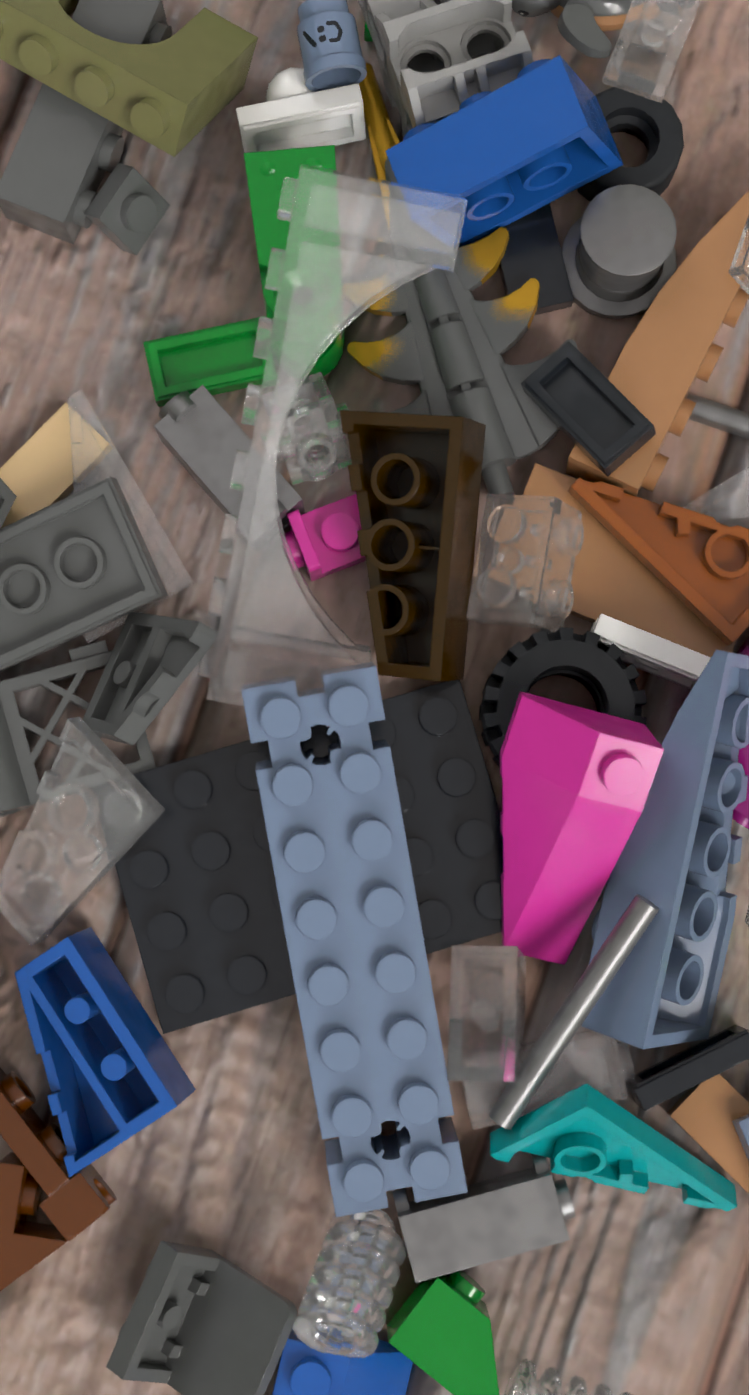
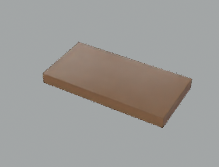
M535 463L488 582L591 623H594L602 613L708 657H712L716 650L733 652L737 639L727 646L568 492L570 486L577 479Z

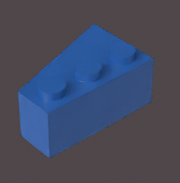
M92 927L66 937L15 972L36 1054L41 1053L51 1090L47 1097L52 1116L57 1115L67 1155L63 1158L69 1178L176 1108L196 1090Z

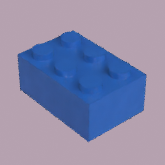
M560 55L553 59H541L530 63L518 73L517 79L493 92L484 91L470 96L462 102L457 112L437 123H424L412 128L404 135L402 142L386 150L411 220L451 248L472 244L493 233L498 228L505 227L624 165L597 97Z

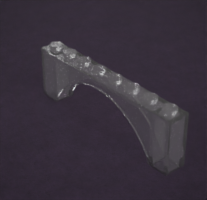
M302 163L300 164L298 179L284 177L277 219L289 221L290 227L286 249L274 247L271 249L265 289L278 291L274 317L260 316L253 357L266 359L262 386L248 383L241 424L254 426L250 451L236 450L230 489L243 491L239 516L225 514L219 553L232 555L228 579L214 577L208 615L221 617L217 640H215L200 660L197 676L210 678L207 700L244 706L241 692L242 685L295 676L297 692L323 687L320 671L372 662L371 646L354 643L330 618L311 592L295 563L284 533L278 505L276 479L278 449L286 418L300 386L317 359L339 333L369 306L399 286L436 268L448 271L454 270L468 202L463 196Z

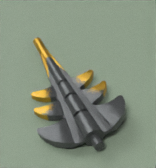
M366 63L367 75L359 83L363 99L364 120L368 130L395 269L375 279L344 283L342 285V294L358 308L374 315L391 317L405 315L407 325L395 335L380 341L366 343L350 342L347 350L349 355L364 370L383 381L401 385L419 384L421 394L417 399L405 407L387 413L461 416L486 425L481 476H483L490 500L499 501L515 493L507 467L514 464L516 460L527 457L539 449L541 450L560 431V428L524 392L521 383L568 341L576 348L577 344L574 340L568 339L556 351L541 360L525 365H509L505 363L502 355L519 342L532 323L538 305L539 281L536 278H530L521 288L498 299L489 301L475 300L472 291L483 285L500 265L509 241L508 230L505 227H500L489 236L473 244L451 248L411 220L386 154V150L400 143V140L390 121L371 64Z

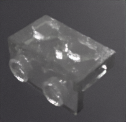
M487 494L466 618L477 623L531 627L540 631L546 630V633H553L559 627H564L565 618L571 613L574 602L571 580L575 556L581 551L584 541L581 512L554 496Z

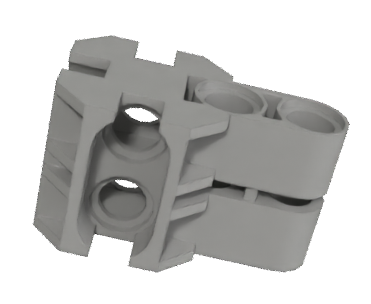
M358 0L377 51V59L387 96L392 108H398L402 119L403 137L409 130L418 125L437 123L457 112L462 102L470 96L484 91L493 92L517 79L518 73L525 66L533 62L531 48L524 30L515 32L511 22L512 0Z

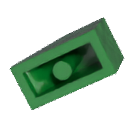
M462 1270L421 1281L387 1325L388 1342L453 1395H499L491 1321L487 1306L481 1300L486 1294L484 1289Z

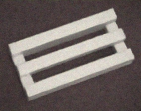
M602 613L590 629V632L601 635L598 641L599 644L609 647L614 643L624 652L620 656L624 663L634 664L636 668L691 690L711 657Z

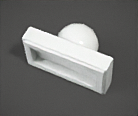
M288 68L277 73L268 85L266 102L236 108L244 153L328 145L337 146L366 139L364 107L359 83L314 92L305 85L304 68Z

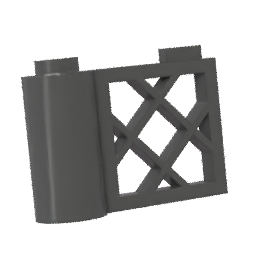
M105 640L68 650L71 662L0 681V818L35 805L93 789L95 786L109 783L112 780L156 768L146 731L135 743L140 760L115 768L92 756L101 739L100 737L93 735L86 750L83 751L52 734L69 703L85 711L87 710L90 703L74 694L86 673L106 667L113 650L108 651ZM74 677L67 690L54 684V682ZM41 686L61 697L62 700L44 730L20 716L14 693ZM24 729L40 737L32 753ZM48 741L80 758L68 781L41 789L35 763ZM87 763L102 770L101 772L80 777Z

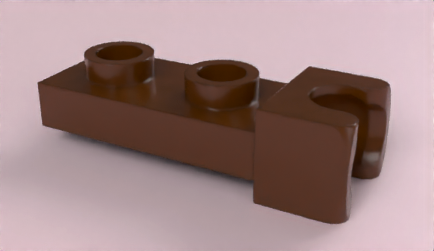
M0 1067V1135L47 1194V1197L39 1204L41 1209L67 1241H71L110 1209L109 1205L117 1200V1198L92 1164H89L69 1178L63 1158L67 1155L61 1129L54 1123L48 1126L43 1123L31 1107L36 1102V1099L28 1085L15 1072L12 1071L6 1075Z

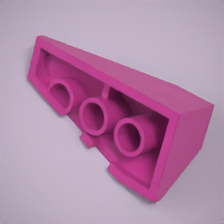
M520 691L500 750V776L502 778L500 827L503 837L501 914L502 947L504 951L565 965L643 811L664 752V748L645 724Z

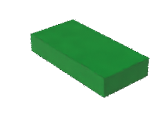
M265 316L143 342L158 407L164 406L174 396L183 391H188L191 395L202 385L211 395H217L279 381Z

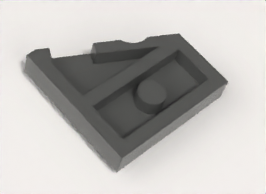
M138 612L129 613L79 728L100 738L134 745L210 649L219 632L200 621Z

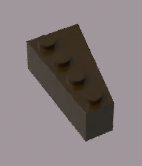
M340 410L342 431L348 435L352 464L348 465L351 491L356 492L361 530L357 531L360 554L366 558L370 589L366 593L378 675L440 682L463 680L486 425L461 416Z

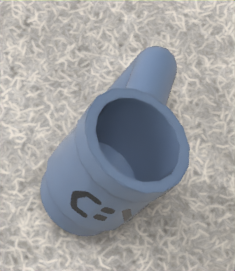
M306 0L298 7L300 24L297 26V36L304 67L303 75L306 87L317 92L357 84L363 81L367 75V68L362 56L356 20L353 14L349 13L347 0Z

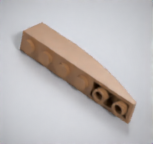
M749 191L696 244L662 287L626 342L608 377V380L654 425L656 435L608 477L575 444L568 457L566 474L577 479L580 477L593 483L602 481L624 488V493L636 497L641 488L651 492L654 491L669 460V457L659 452L669 432L678 437L682 435L697 404L686 397L696 378L708 382L724 349L715 344L714 341L723 324L735 328L749 300V292L741 289L749 273Z

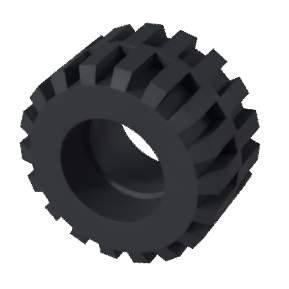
M559 627L553 633H546V630L534 633L529 639L522 643L519 641L512 646L503 658L498 661L487 679L482 691V703L479 706V720H482L483 726L481 735L485 747L489 745L495 757L492 759L500 768V750L520 691L528 693L535 683L548 676H566L581 683L592 695L597 712L646 725L647 717H642V706L647 704L645 689L638 690L635 679L640 675L634 664L627 667L621 660L620 656L624 652L614 643L609 647L599 644L598 641L601 635L587 631L584 635L573 633L574 628Z

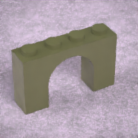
M0 0L1 60L173 157L244 89L258 37L203 8L177 33L164 41L152 44H128L96 35L76 23L70 15L75 11L79 0Z

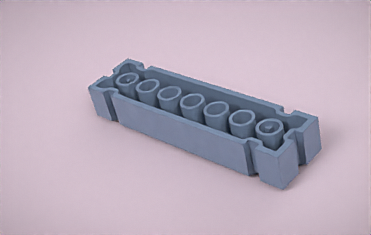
M373 662L320 671L323 684L321 688L297 692L295 676L244 684L241 688L250 742L268 741L271 756L270 760L256 762V775L322 1140L339 1137L338 1139L325 1141L327 1170L336 1217L389 1208L386 1191L412 1187L415 1202L468 1193L459 1140L452 1118L438 1120L441 1117L454 1115L391 748L386 739L372 741L369 722L385 720L377 668ZM315 725H326L327 735H330L334 730L338 733V742L328 746V755L324 757H315L312 748L305 752L300 745L301 741L311 738V727ZM395 1121V1133L387 1136L381 1135V1123Z

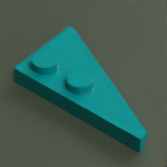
M587 1083L518 1118L511 1130L500 1127L490 1133V1156L496 1160L509 1162L514 1153L522 1151L550 1158L551 1173L569 1177H586L595 1183L645 1194L648 1190V1181L682 1189L684 1204L701 1208H717L724 1211H730L737 1207L734 1183Z

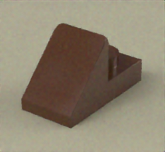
M10 1152L0 1160V1291L67 1242L55 1225L26 1221L27 1215H36L42 1188L13 1152Z

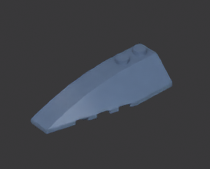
M716 650L680 707L661 744L664 752L643 811L609 876L601 908L593 920L592 938L594 942L589 964L636 894L648 899L659 908L658 913L581 1025L584 1028L641 1049L704 1040L709 1037L736 909L737 895L726 892L728 863L736 864L740 862L742 837L731 834L733 810L739 803L746 801L748 775L745 774L742 764L738 763L739 749L745 748L749 744V655Z

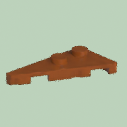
M579 477L570 486L568 492L727 646L732 644L749 627L748 528L739 525L729 527L718 523L714 517L667 502L658 504L624 493V488L602 481L593 483Z

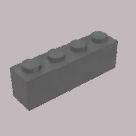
M79 0L72 16L76 23L88 31L122 43L152 44L170 38L172 34L171 26L167 24L162 0ZM43 83L0 180V208L5 217L74 245L81 227L88 229L93 223L84 213L97 195V190L105 171L112 173L120 161L124 147V138L121 136L124 128Z

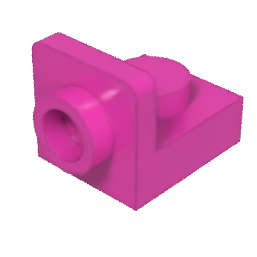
M356 494L302 515L298 509L286 514L291 531L280 535L293 570L305 566L311 582L366 561L365 556L360 554L357 531L361 530Z

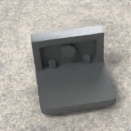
M160 1241L154 1258L147 1267L145 1278L130 1313L120 1329L118 1340L106 1367L122 1380L165 1383L181 1395H264L296 1321L297 1309L293 1302L212 1249Z

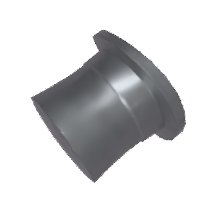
M633 184L607 188L595 196L588 204L583 216L568 231L561 251L574 303L588 313L613 319L628 318L642 314L648 310L659 291L676 271V251L674 248L677 235L676 220L672 209L656 192Z

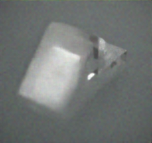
M633 0L603 75L602 83L662 103L676 75L681 53L702 0Z

